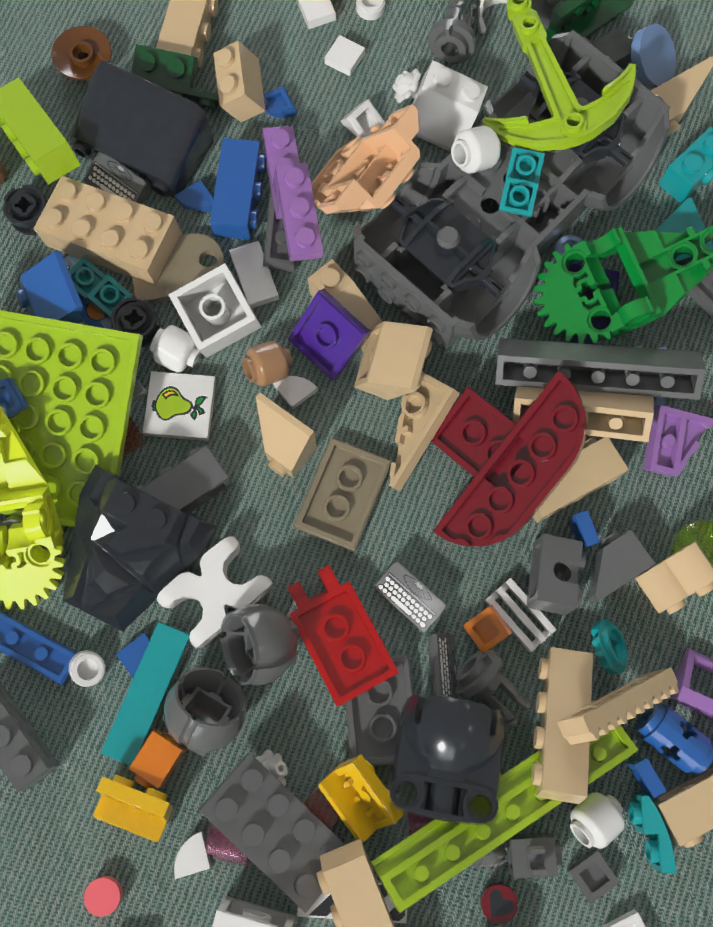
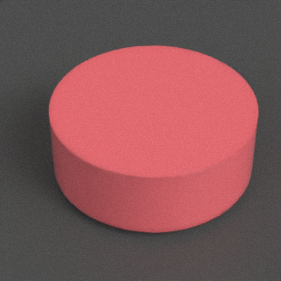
M101 876L88 885L84 894V903L87 910L98 917L110 915L120 906L123 899L121 884L111 876Z

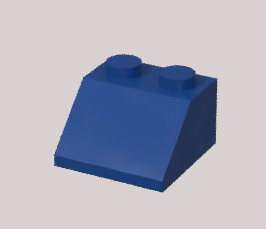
M61 251L51 253L20 276V289H16V297L20 308H26L28 315L77 324L81 323L83 305Z

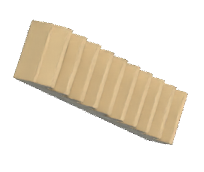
M672 667L645 673L557 721L563 738H566L570 745L600 739L599 736L608 734L609 730L617 729L618 725L627 723V720L635 718L636 714L644 713L645 709L654 707L653 704L661 703L662 699H667L671 694L678 693V681Z

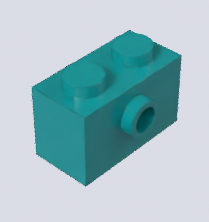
M711 126L669 165L658 184L680 204L703 183L707 186L713 180V128Z

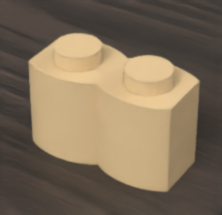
M694 541L639 574L635 579L657 612L661 613L666 610L670 615L687 605L684 599L696 592L701 597L713 590V565L698 543Z

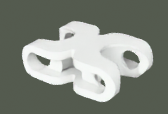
M235 537L224 538L202 556L200 560L201 576L190 572L181 573L164 587L157 596L158 603L162 607L169 609L175 608L188 599H195L200 602L203 608L202 619L190 632L189 636L190 642L195 648L206 646L224 632L221 630V624L224 617L229 613V607L237 610L244 605L257 604L273 586V582L263 575L256 576L243 585L233 584L229 581L227 576L228 566L240 551V544Z

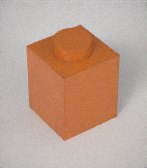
M154 730L137 754L129 770L136 774L134 779L142 786L152 789L154 786L161 788L166 785L188 748L181 743L178 744L161 730Z

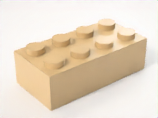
M65 176L60 177L33 228L47 247L80 259L84 256L93 264L131 278L134 276L154 285L179 236L182 235L175 216Z

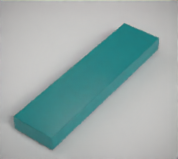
M157 623L100 754L131 766L145 743L188 644L190 634L165 623Z

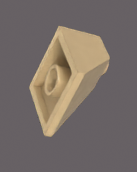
M259 392L256 396L264 450L267 459L270 461L268 466L283 477L287 473L294 479L317 449L315 433L308 426Z

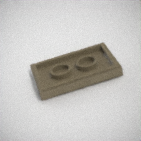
M331 437L293 527L355 553L392 460Z

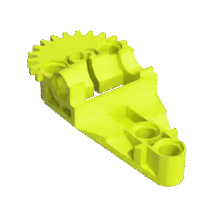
M0 405V512L24 508L21 523L12 524L8 530L6 525L0 526V600L4 601L6 610L11 609L14 601H16L20 609H25L27 600L36 606L40 601L39 596L48 599L51 594L48 588L56 590L59 583L55 579L63 577L64 572L57 568L63 567L65 564V559L57 557L64 550L63 530L47 482ZM40 545L47 547L49 550L43 549Z

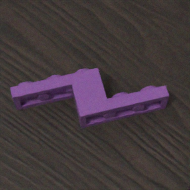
M293 126L263 128L262 138L276 219H283L290 261L322 258L323 247L308 164H300L294 128Z

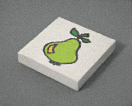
M151 371L143 434L152 437L209 441L216 388L215 376Z

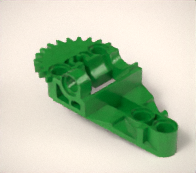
M620 226L616 229H611L604 236L592 241L583 240L572 247L568 243L565 244L566 252L563 255L557 251L553 252L557 261L555 264L548 261L543 263L549 273H538L537 275L538 279L545 282L543 285L534 286L535 292L543 294V296L534 299V304L545 305V307L537 312L539 318L550 316L544 323V326L550 328L557 324L553 333L554 336L558 337L566 331L565 341L568 343L572 341L575 335H578L579 344H584L587 336H590L594 345H597L598 340L609 341L612 338H618L663 317L713 271V250H709L705 246L710 240H713V226L698 233H695L693 227L685 228L686 233L656 232V230L624 232ZM612 254L619 255L639 298L622 307L612 288L603 290L611 285L600 260ZM681 254H688L693 258L689 264L684 266L676 264L674 260ZM582 261L585 263L579 272L569 271V267L573 262ZM591 289L594 298L588 300L585 292ZM604 316L611 319V323L606 329L597 330L594 328V323L598 318Z

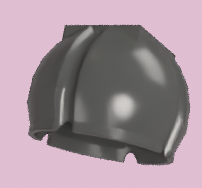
M249 604L228 613L224 617L221 630L226 632V636L220 638L221 650L229 673L233 678H240L238 680L240 685L260 686L273 682L281 677L290 666L296 665L298 626L276 608L265 604Z
M201 667L185 672L170 689L165 700L164 719L169 731L168 736L173 738L178 744H183L188 747V750L194 751L203 757L207 752L219 750L227 746L236 737L245 721L247 699L242 686L233 677L224 680L223 671L213 668ZM189 712L205 722H202L200 720L195 721L194 719H192V716L189 714Z

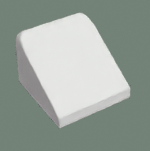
M369 99L361 102L341 120L342 124L356 137L360 135L362 138L371 135L370 129L377 123L381 127L385 124V121Z

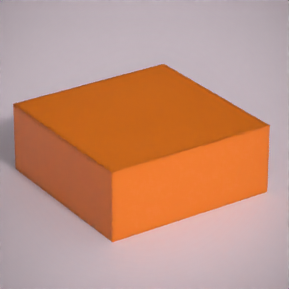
M490 605L463 625L483 653L513 633L493 605Z

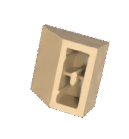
M383 321L371 327L354 387L386 400L415 392L423 381L424 373L422 368L424 360L432 348L430 338L433 329L428 326Z

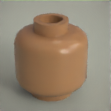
M273 340L250 347L246 352V357L242 359L243 370L249 382H255L261 387L269 386L287 378L289 366H292L293 363L289 350L286 347L282 348L278 342Z

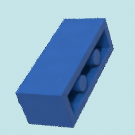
M223 138L210 217L214 237L251 240L252 229H257L259 211L255 210L256 201H261L263 193V183L259 182L260 173L266 172L267 165L266 154H262L260 141Z

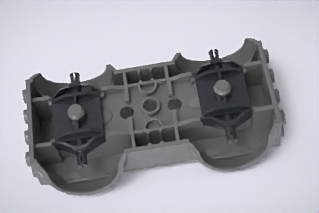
M574 30L555 34L548 41L560 68L581 106L601 98L603 88L619 77L624 71L611 57L605 56L588 39L581 37ZM532 65L496 101L491 104L490 100H488L483 107L485 116L490 118L527 116L529 124L552 118ZM635 78L633 93L625 109L614 124L594 139L565 150L536 151L545 153L531 218L499 210L489 214L481 208V202L487 198L495 199L500 206L504 187L503 180L506 178L512 148L516 146L500 140L501 152L497 164L492 168L469 174L462 171L454 163L451 153L440 164L422 163L409 182L386 208L362 228H360L359 223L354 227L355 273L363 282L372 283L378 289V293L383 300L398 306L401 309L402 315L409 323L413 325L417 323L420 326L432 328L430 340L437 346L442 345L448 350L459 337L475 340L489 338L511 320L528 297L539 272L541 264L540 255L587 208L603 211L615 210L622 206L641 186L656 163L665 143L670 127V106L660 96L653 94Z

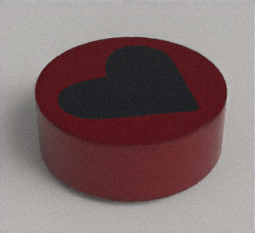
M496 882L486 886L481 893V909L490 921L503 924L513 919L518 909V901L515 893L509 886Z

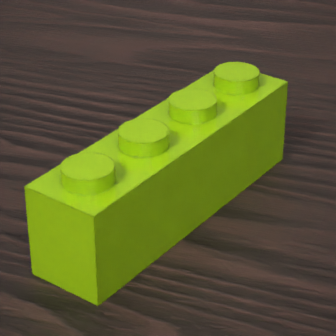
M19 77L0 88V127L35 176L41 173L49 185L81 165L66 139Z

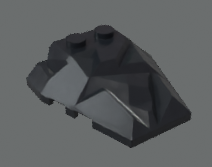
M95 464L79 495L62 601L123 632L155 601L159 592L201 557L216 525L155 498L126 483L127 479Z

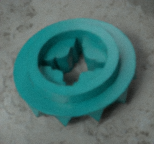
M602 619L596 621L591 634L593 636L592 645L595 648V655L599 658L600 666L605 668L610 675L621 674L625 671L628 661V651L624 637L618 627L610 620Z

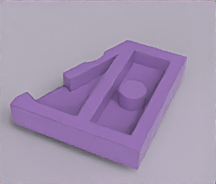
M655 405L643 470L670 477L679 476L687 464L688 457L699 446L700 443L697 440L705 429L711 428L713 425V418L664 405Z

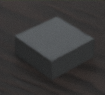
M593 849L566 869L590 904L620 883L597 849Z

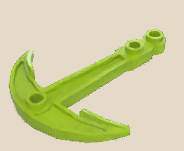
M508 0L506 4L507 17L512 21L513 30L522 51L529 57L552 118L529 124L527 116L513 118L485 117L482 125L490 127L500 140L512 146L534 151L565 150L594 139L615 123L629 103L635 84L636 64L629 63L619 77L606 85L602 90L601 98L581 106L547 42V33L537 11L532 9V1Z

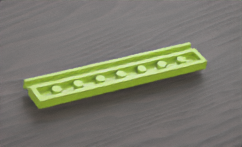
M618 725L617 729L609 730L608 734L599 736L600 739L590 741L588 785L638 751V748L621 725ZM539 751L500 776L499 809L492 821L484 825H468L433 820L371 861L372 868L377 873L379 880L399 914L563 803V801L536 797L537 786L531 785V771L533 763H538ZM475 796L471 799L470 809L475 816L485 818L489 812V804L485 798Z

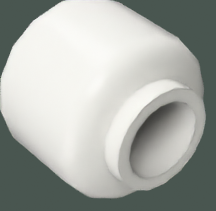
M485 125L463 130L455 137L451 148L452 159L462 171L469 174L492 168L499 160L501 142L497 134Z
M170 325L165 329L160 328L150 346L154 361L177 373L184 371L187 366L193 368L200 355L189 332L175 325Z
M592 792L571 811L570 818L572 823L570 824V829L584 846L603 849L624 830L623 808L613 796H604L601 793Z

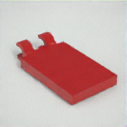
M328 565L317 571L326 590L308 599L299 581L287 587L298 608L289 613L293 623L298 626V632L336 706L340 707L396 676L399 672L350 581L340 586L331 567Z

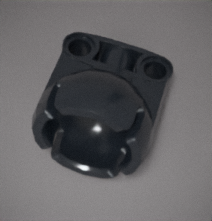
M418 695L407 698L402 708L389 790V798L392 805L400 811L416 816L456 824L484 825L492 821L499 809L498 793L506 734V722L503 712L500 710H490L484 704L456 698L428 696L425 699ZM402 783L411 784L416 790V799L409 804L401 803L395 795L398 785ZM481 796L487 800L489 812L485 818H479L472 813L470 802L473 797Z

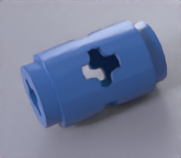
M658 703L653 704L654 707L646 709L636 725V730L641 733V738L684 773L690 772L692 775L697 776L704 772L713 761L711 739L668 705L662 706ZM680 723H681L682 725H685V724H686V725H687L686 728H687L689 731L686 732L685 730H683V728L680 726ZM665 745V746H666L667 748H669L672 752H671V753H669V752H666V753H665V752H664L665 749H664L662 746Z

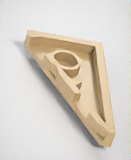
M425 373L420 387L415 392L402 396V413L398 419L395 443L399 445L396 463H391L389 486L398 491H401L460 395L455 389Z

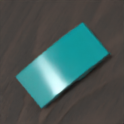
M517 147L512 148L499 211L531 218L545 153Z
M84 256L69 270L78 295L110 319L118 303L132 297V294L109 274H103Z
M632 793L633 802L628 804L629 821L634 825L636 831L642 834H649V840L645 841L647 861L651 863L652 868L661 873H677L671 840L658 809L649 796L641 793Z

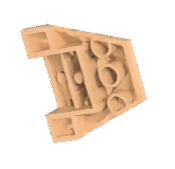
M413 104L392 113L382 127L378 123L371 127V135L364 138L359 135L334 153L311 183L314 203L318 209L326 214L370 211L378 208L384 209L394 200L396 196L394 191L399 185L404 184L410 179L414 173L413 166L420 159V150L412 142V139L419 131L418 109Z

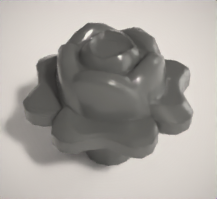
M508 840L473 863L472 866L477 870L485 867L489 872L500 868L508 857L507 851L504 848Z

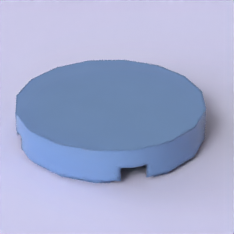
M651 24L638 30L631 44L632 64L636 63L638 68L636 77L645 87L650 89L656 88L672 79L676 68V53L673 41L667 30L659 24Z

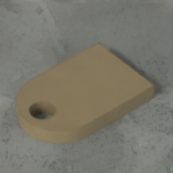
M190 233L180 235L155 285L132 276L135 297L143 301L145 299L150 304L171 301L170 293L225 263L220 246L215 240L203 234ZM208 255L217 257V262L212 267L202 266L201 260Z

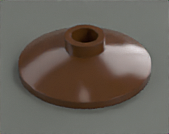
M77 26L64 31L58 36L53 44L51 55L56 69L62 75L73 80L91 79L92 73L100 61L110 63L112 49L108 38L100 30L89 26Z

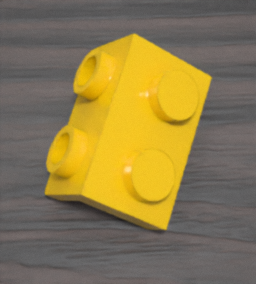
M362 754L340 763L318 785L356 840L361 839L362 842H365L377 829L395 824L404 815L403 811L396 809L392 805L389 798V790L385 788L377 777L374 767L364 759Z
M116 774L113 780L102 776L96 789L102 796L93 816L98 820L151 841L159 842L173 811L172 805L166 802L168 795L149 787L146 793L133 789L135 782Z

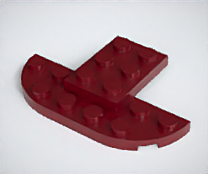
M558 370L517 424L472 388H466L450 409L431 442L475 478L435 527L434 533L449 542L462 546H489L514 536L531 520L577 462L586 439L587 417L582 398L575 386L564 374Z

